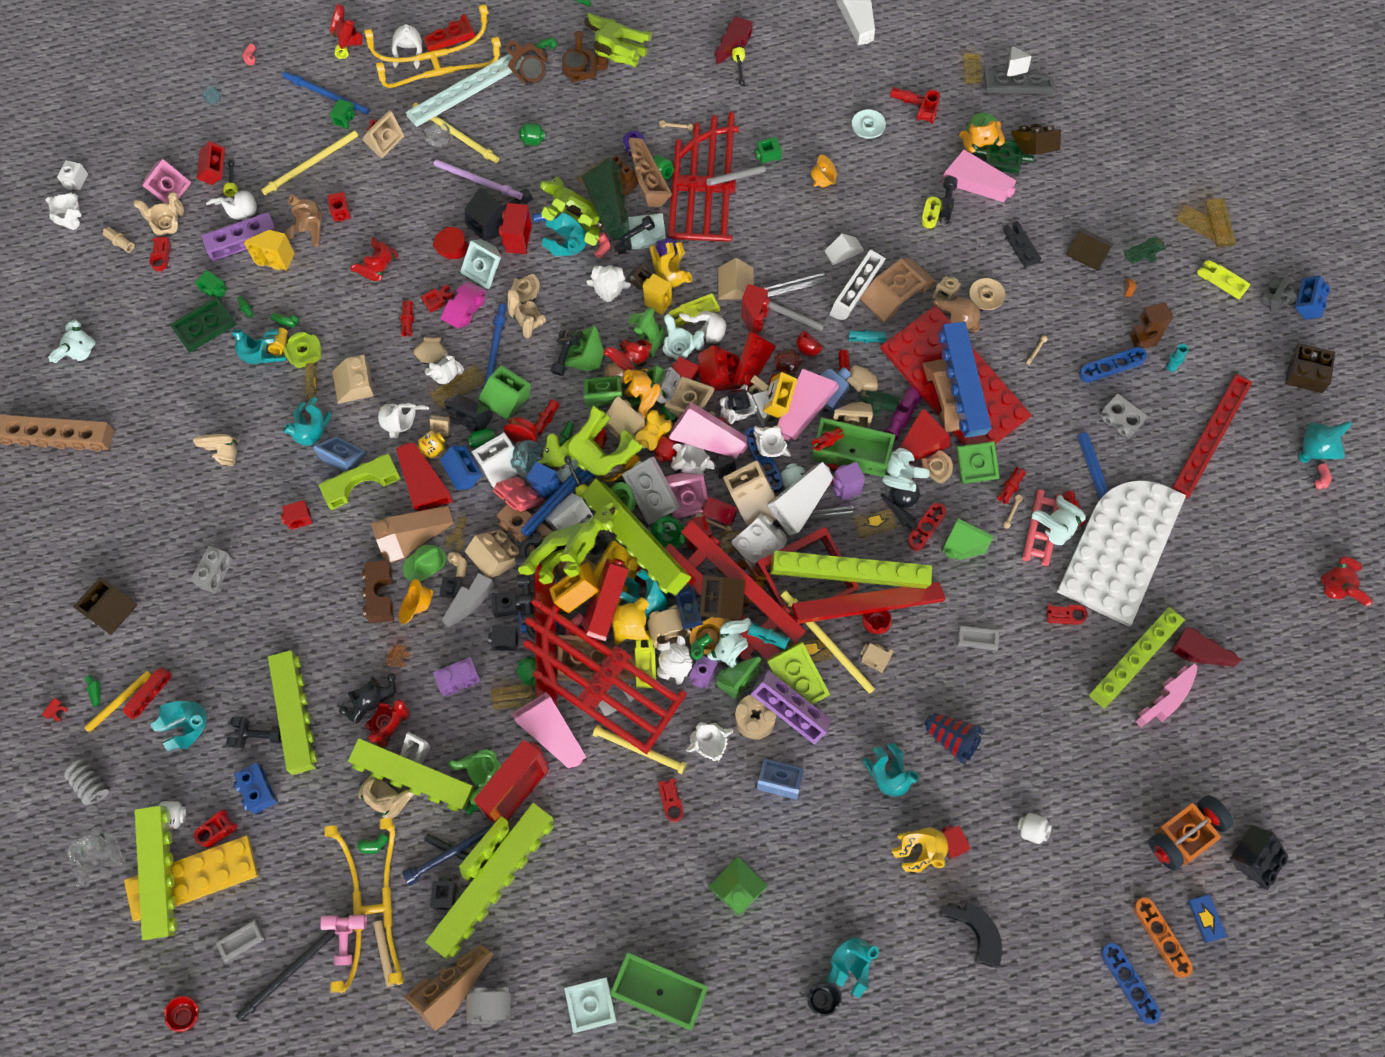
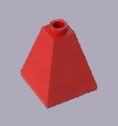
M923 409L899 448H904L914 455V461H909V464L938 451L949 448L950 435Z

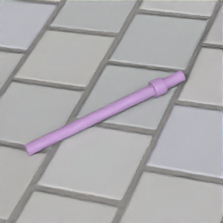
M438 159L434 161V166L497 190L507 197L512 196L519 200L522 199L523 194L513 190L508 185L498 184Z

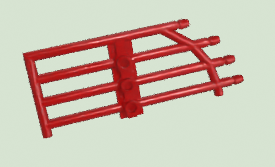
M730 111L728 114L727 127L717 128V116L712 115L709 131L700 134V124L696 122L693 126V139L681 148V139L676 140L667 238L732 242V235H727L730 193H735L736 179L708 186L706 181L709 178L716 177L714 176L717 135L727 134L724 175L731 173L734 133H739V126H734V112ZM710 138L707 176H697L699 142ZM692 149L690 175H679L681 158ZM678 191H688L685 233L675 232ZM695 192H706L703 234L692 233ZM713 192L723 193L720 234H710Z
M534 598L531 603L548 616L544 626L535 622L530 617H527L525 620L528 626L533 627L534 630L541 634V648L527 639L523 645L527 649H531L533 653L542 659L546 675H543L542 672L535 670L532 675L647 755L687 693L680 690L678 694H675L630 663L629 660L632 656L624 649L615 645L611 650L596 638L586 635L584 630L559 614L560 607L554 603L551 608L545 603L543 604L539 599ZM554 620L605 654L607 657L602 665H599L551 632ZM549 640L594 670L596 673L592 679L588 681L550 655ZM552 666L585 688L579 697L557 683ZM623 668L673 701L667 711L618 678ZM612 684L662 717L657 726H653L608 695L607 691ZM601 700L651 733L647 741L643 743L595 710Z

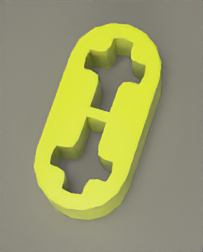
M929 197L926 200L921 223L925 228H933L937 224L941 208V200L937 197ZM932 204H935L934 210L931 209ZM929 215L932 216L931 222L927 221Z

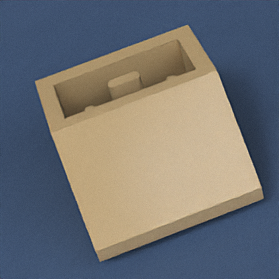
M619 396L616 397L606 413L611 419L605 427L621 441L623 430L628 431L635 437L645 427V418L639 411L635 412L626 399L622 400Z
M501 529L475 535L465 550L467 555L487 578L503 574L516 564L515 556H519L518 547L512 543L507 534Z

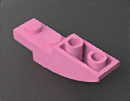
M1193 664L1188 668L1185 665L1177 672L1179 675L1177 678L1173 679L1170 677L1162 684L1164 688L1160 691L1162 695L1153 701L1155 706L1151 709L1148 706L1138 713L1140 718L1135 722L1140 727H1143L1155 716L1161 722L1170 716L1188 695L1198 666Z

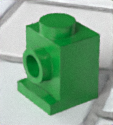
M341 99L337 101L330 112L334 125L349 129L348 123L353 120L355 115L353 110L355 106L352 102Z
M777 137L757 142L756 149L754 150L757 160L760 159L761 163L781 160L782 150Z
M208 270L195 281L200 292H204L209 297L214 296L219 299L228 290L223 281Z

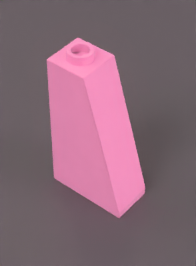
M963 150L945 171L942 181L943 183L944 178L947 176L956 177L958 180L957 188L1004 202L1007 197L1011 198L1016 190L1014 188L1016 180L966 150Z
M802 369L796 383L789 412L780 418L777 425L781 428V435L784 437V440H796L838 390L839 385L837 382Z
M692 402L688 404L670 430L669 438L726 456L732 455L733 458H737L740 453L743 454L748 447L747 436Z
M547 692L511 714L517 724L568 768L580 765L583 759L586 758Z

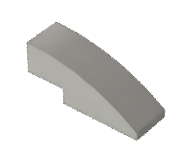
M478 573L469 590L461 587L442 619L445 626L450 627L458 623L478 608L494 588L492 579Z

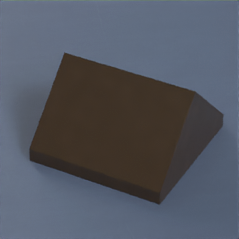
M1082 228L1076 235L1066 255L1098 271L1114 244Z

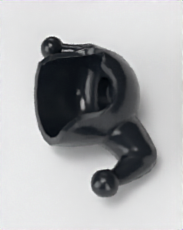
M395 674L387 676L389 681L387 687H381L374 676H371V680L366 685L357 690L347 692L354 705V709L351 712L345 706L339 708L340 714L345 715L353 723H359L367 711L376 709L379 703L396 694Z

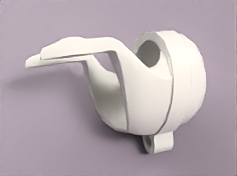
M402 25L394 32L391 47L394 58H399L397 46L402 48L417 47L416 56L422 53L421 36L414 27ZM415 60L414 66L418 69L420 62ZM393 62V66L396 68L399 62Z
M244 190L237 192L234 199L231 197H220L206 202V205L222 204L227 214L235 220L243 221L250 219L257 210L254 196Z
M702 311L695 318L689 317L686 314H679L683 320L693 323L706 320L700 330L705 334L703 338L706 339V343L716 344L721 341L725 334L726 322L722 316L716 313Z
M412 403L399 405L385 404L378 412V421L382 429L389 432L390 438H398L400 432H404L412 426L415 410H429V407L425 405L416 406ZM402 408H411L406 415H403L401 410Z

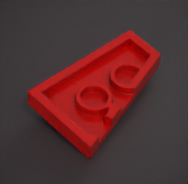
M466 14L461 15V19L456 22H449V26L445 29L439 28L425 36L423 39L428 52L453 46L456 43L474 38L475 34Z
M749 332L732 384L739 388L747 385V391H749V388L753 385L751 382L754 376L758 377L776 346L756 333Z

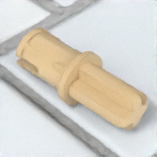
M110 227L103 229V236L111 240L113 245L121 247L127 253L134 249V243L127 240L122 233H117Z

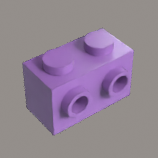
M857 462L848 466L846 464L842 465L835 472L832 491L836 497H839L841 502L862 493L865 476Z
M471 657L433 672L438 688L443 696L453 695L458 690L472 687L481 681Z

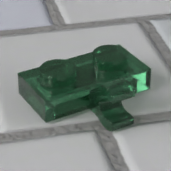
M1156 236L1147 239L1146 242L1131 247L1124 252V255L1132 264L1145 258L1152 263L1158 260L1155 254L1166 249V246Z
M863 390L860 402L871 404L873 406V415L878 416L881 407L887 411H896L900 397L878 391Z

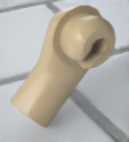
M450 552L448 554V561L457 568L455 577L465 579L467 561L459 553Z

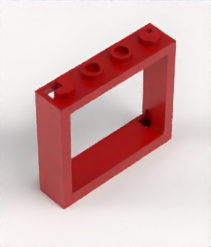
M826 527L778 550L797 553L821 540L830 556L842 557ZM772 554L758 560L755 566L767 577L763 581L774 601L782 606L785 603L766 570L767 567L771 566ZM844 581L848 589L830 598L853 595L859 589V586L856 582Z
M523 739L474 798L473 801L493 823H496L501 816L509 821L548 773L549 769L546 765L548 762L542 755L541 748L536 743L534 744L532 741L528 743Z

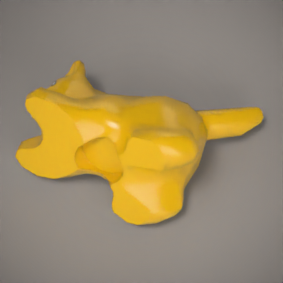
M652 410L647 415L645 427L635 435V440L644 449L647 448L653 451L658 444L659 438L672 429L673 423L671 420H666L664 414L659 416L658 411Z

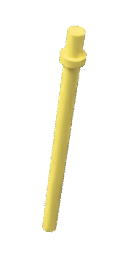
M414 103L413 108L418 106L419 104ZM435 116L430 119L481 153L485 159H490L494 163L499 161V157L493 154L492 150L484 148L439 117Z
M355 130L274 182L270 181L269 185L261 189V192L264 195L273 190L275 192L282 184L358 137Z
M787 591L780 595L788 604L787 607L789 609L792 608L793 603L798 602ZM814 621L805 623L870 694L875 688Z

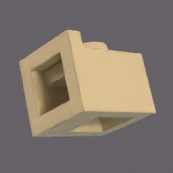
M945 276L936 286L932 298L944 301L953 300L961 284L955 277L949 278ZM943 291L948 294V297L941 294V292Z
M865 644L860 653L863 656L861 662L883 673L893 654V650L890 649L889 652H886L885 648L878 644Z

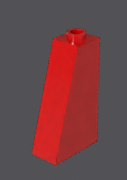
M414 442L405 443L396 448L412 505L416 512L433 509L453 502L449 491Z
M607 558L597 583L599 591L591 597L581 622L586 635L603 641L607 638L628 573L625 562L620 559L614 558L611 560Z

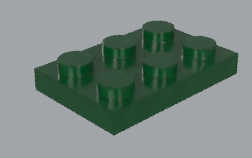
M215 297L171 323L170 326L188 352L191 353L236 326V323L220 300Z

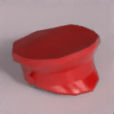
M447 227L436 234L433 247L439 255L450 260L465 257L469 244L465 241L463 231L455 227Z
M510 418L509 423L504 426L506 436L518 444L525 446L535 445L538 436L537 427L524 418Z

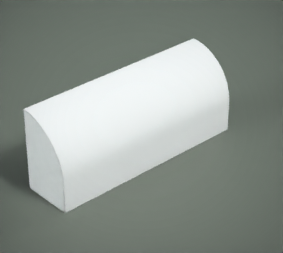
M870 249L835 301L830 316L840 320H844L849 316L884 264L886 258Z

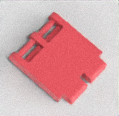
M518 476L497 482L494 487L495 490H493L502 500L506 499L505 502L510 507L520 512L540 506L545 501L544 498L538 497L537 491L527 487L525 481Z

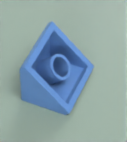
M337 436L314 445V450L320 460L343 472L357 468L367 453Z
M764 759L757 790L797 800L804 768Z

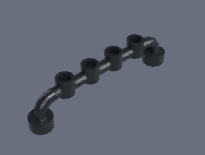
M541 532L533 533V537L527 538L521 543L519 556H515L516 568L521 566L528 558L527 548L530 545H534V549L541 545ZM521 574L517 575L518 587L523 589V594H519L520 606H524L525 613L521 614V624L526 625L528 635L535 640V630L525 623L527 617L533 618L529 575Z

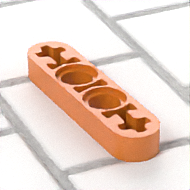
M1149 898L1138 899L1133 906L1134 912L1169 969L1176 977L1183 978L1189 976L1193 971L1192 963L1154 902ZM1142 904H1143V905H1146V904H1147V905L1149 906V908L1147 909V912H1146V911H1143V912L1140 911V908L1142 907ZM1148 914L1150 916L1153 914L1156 916L1155 918L1149 919L1148 921H1146L1145 919L1149 917ZM1152 922L1160 923L1162 926L1160 934L1152 931ZM1166 941L1174 945V952L1172 954L1167 953L1163 948ZM1177 954L1180 955V957H1178L1177 960L1175 959L1171 961V957H1174ZM1178 962L1186 965L1184 968L1185 973L1177 970Z

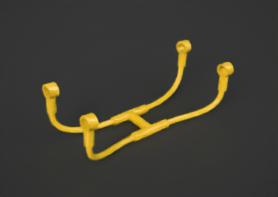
M486 4L479 5L482 28L473 39L450 49L430 51L413 57L392 58L378 54L374 50L372 30H364L368 48L375 57L389 62L431 59L434 70L425 71L422 74L388 84L385 82L383 62L376 63V68L382 85L386 88H394L424 77L430 78L452 73L456 70L487 67L497 61L501 47L498 36L491 38L494 59L489 62L441 68L437 57L448 55V53L470 46L483 35L488 15Z
M380 819V829L390 831L384 869V888H382L383 903L362 906L356 868L345 841L341 837L340 832L337 831V826L324 827V836L338 840L349 863L354 885V915L383 912L388 945L396 973L388 974V984L400 985L404 979L391 931L393 924L391 888L389 887V871L395 839L393 819ZM354 929L356 931L355 953L346 983L344 984V981L331 982L330 992L344 993L350 987L359 962L361 931L363 929Z

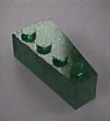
M608 158L581 177L606 233L616 240L629 232L630 228L627 210L624 205L625 197L621 187L623 186L622 179L619 175L620 167L615 161Z

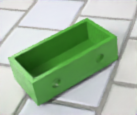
M821 418L816 439L821 437L823 433L831 432L835 428H841L843 432L839 433V435L844 433V437L836 441L834 445L824 447L820 451L813 449L811 460L825 464H836L838 467L845 464L848 466L857 462L863 473L880 477L884 476L888 468L887 465L895 439L894 434Z
M627 952L610 996L692 1031L708 987ZM659 989L663 991L661 996L657 995Z

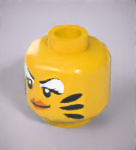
M429 431L419 438V445L417 447L425 458H434L445 450L444 442L446 440L440 432L436 434L434 431Z

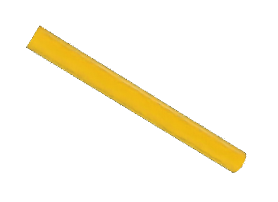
M148 670L144 672L84 728L90 733L138 690L152 674Z

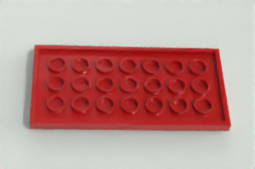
M935 305L881 345L880 350L939 417V414L942 412L933 381H927L922 364L943 359L942 344L938 341V332L943 324H950L951 322ZM972 347L992 428L986 435L965 438L960 430L952 431V433L963 446L995 441L996 445L1032 415Z

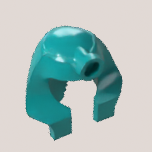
M561 213L552 221L546 219L545 226L552 228L566 239L563 244L558 245L554 240L543 237L542 246L546 247L554 256L574 255L580 253L586 247L587 242H585L584 238L587 231L574 218Z
M269 328L263 338L258 340L252 339L247 333L244 334L242 329L232 331L236 341L235 352L244 362L261 364L286 361V356L272 355L266 352L267 343H274L276 340L275 336L270 335H278L279 329Z
M316 397L311 398L307 405L305 402L299 403L293 412L296 423H287L282 430L285 434L289 433L292 439L300 445L312 446L321 439L332 416L330 410L322 416L321 409L315 407V403L318 400ZM305 405L306 411L311 415V423L309 424L302 415Z
M1350 421L1333 427L1316 422L1310 423L1305 433L1303 451L1298 455V459L1303 463H1307L1310 459L1344 460L1345 449L1341 443V436L1348 431L1352 423Z
M641 569L636 575L645 580L647 584V593L644 599L649 603V606L646 608L645 614L646 618H650L649 615L652 612L666 610L671 593H664L658 587L657 581L651 579L647 572ZM628 577L625 579L624 584L629 588L628 593L621 592L620 598L627 602V604L635 603L640 598L638 594L639 584Z
M174 701L161 705L158 708L159 716L156 720L150 722L155 732L182 727V736H174L163 742V745L167 751L177 748L188 749L203 732L207 724V713L204 707L195 701Z
M895 743L887 746L894 755V761L889 771L885 772L888 755L881 746L876 747L873 752L878 760L873 764L868 758H864L863 764L882 793L891 797L904 795L910 789L911 784L919 780L918 774L913 770L905 771L904 753Z
M849 937L844 940L833 953L830 961L832 964L825 982L832 984L835 982L843 987L849 976L847 971L849 970L857 979L851 994L860 999L862 993L869 988V967L872 959L877 958L879 955L878 947L869 945L865 940L858 937Z

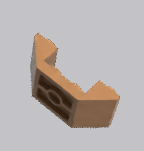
M901 258L873 280L860 298V301L885 323L897 314L899 305L919 290L922 293L926 292L937 281L912 258Z
M940 359L923 363L927 381H933L942 408V412L939 414L942 428L946 432L960 430L959 414L955 412V398L950 391L951 381L946 375V361Z

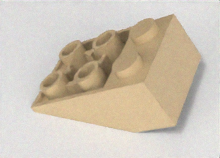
M757 460L723 477L747 527L760 512L768 515L772 521L777 520L767 507V504L775 499L776 495L763 467Z

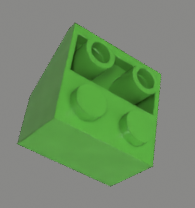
M501 365L489 377L478 398V402L490 408L504 419L509 420L529 399L531 384Z

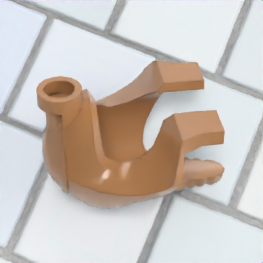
M290 195L288 203L292 205L291 212L295 217L293 226L285 230L287 238H293L295 232L310 231L313 246L318 247L322 220L320 208L313 200L298 199L296 195Z
M955 297V300L933 301V305L940 308L942 313L951 314L949 320L951 323L966 322L967 330L971 332L979 331L980 310L971 300L964 297Z

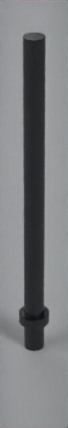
M347 913V914H346L344 917H342V918H347V917L350 916V914ZM335 929L328 930L250 1002L247 1001L244 1004L245 1007L235 1017L241 1022L250 1013L253 1014L258 1005L336 935Z

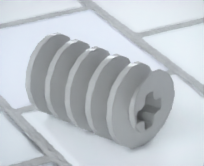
M80 759L66 769L64 778L68 780L69 785L73 787L74 792L77 793L78 798L81 799L84 805H92L104 799L109 794V790L103 789L105 787L104 783H99L100 778L98 776L95 777L96 772L90 771L92 766L86 765L87 760Z

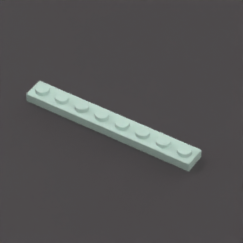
M508 54L412 108L406 112L407 117L417 127L509 75L512 71L509 69L508 64L512 56ZM522 57L516 64V70L520 68V64L524 57Z

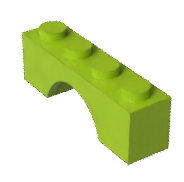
M388 453L380 455L368 463H362L355 469L344 471L335 478L326 479L323 483L319 484V488L330 510L349 503L351 490L361 482L375 481L384 487L401 478Z

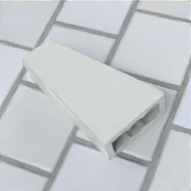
M836 0L857 44H867L873 41L875 26L871 0Z
M823 462L814 465L767 504V507L789 536L798 533L802 529L834 478L829 467L824 465Z

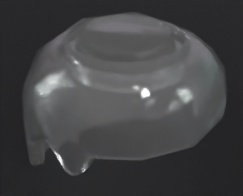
M434 123L423 131L425 142L433 147H443L449 141L450 128L444 123L441 127Z

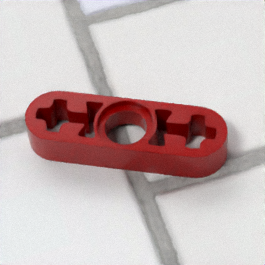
M932 504L919 521L918 528L911 532L907 540L908 547L911 550H921L941 524L947 512L943 504ZM940 510V514H938L933 520L932 517L934 515V512ZM929 523L932 526V530L925 531L921 525ZM920 533L922 537L920 538L919 543H917L916 545L913 544V541L917 539Z
M164 667L158 668L125 705L123 713L132 720L136 719L168 683L172 674Z

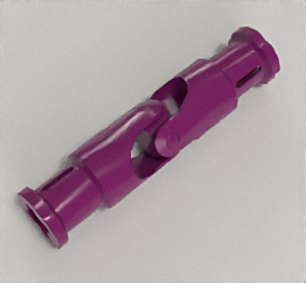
M911 385L906 391L904 400L900 402L891 417L890 425L884 430L885 433L895 435L894 441L899 439L902 428L906 427L915 410V406H917L922 398Z

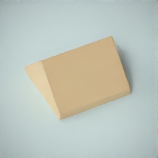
M389 110L366 132L362 141L379 157L383 158L404 137V134L392 111Z
M737 258L718 268V300L742 299L747 284L754 285L753 267Z
M681 377L673 398L666 402L665 408L678 418L690 402L704 409L715 389Z

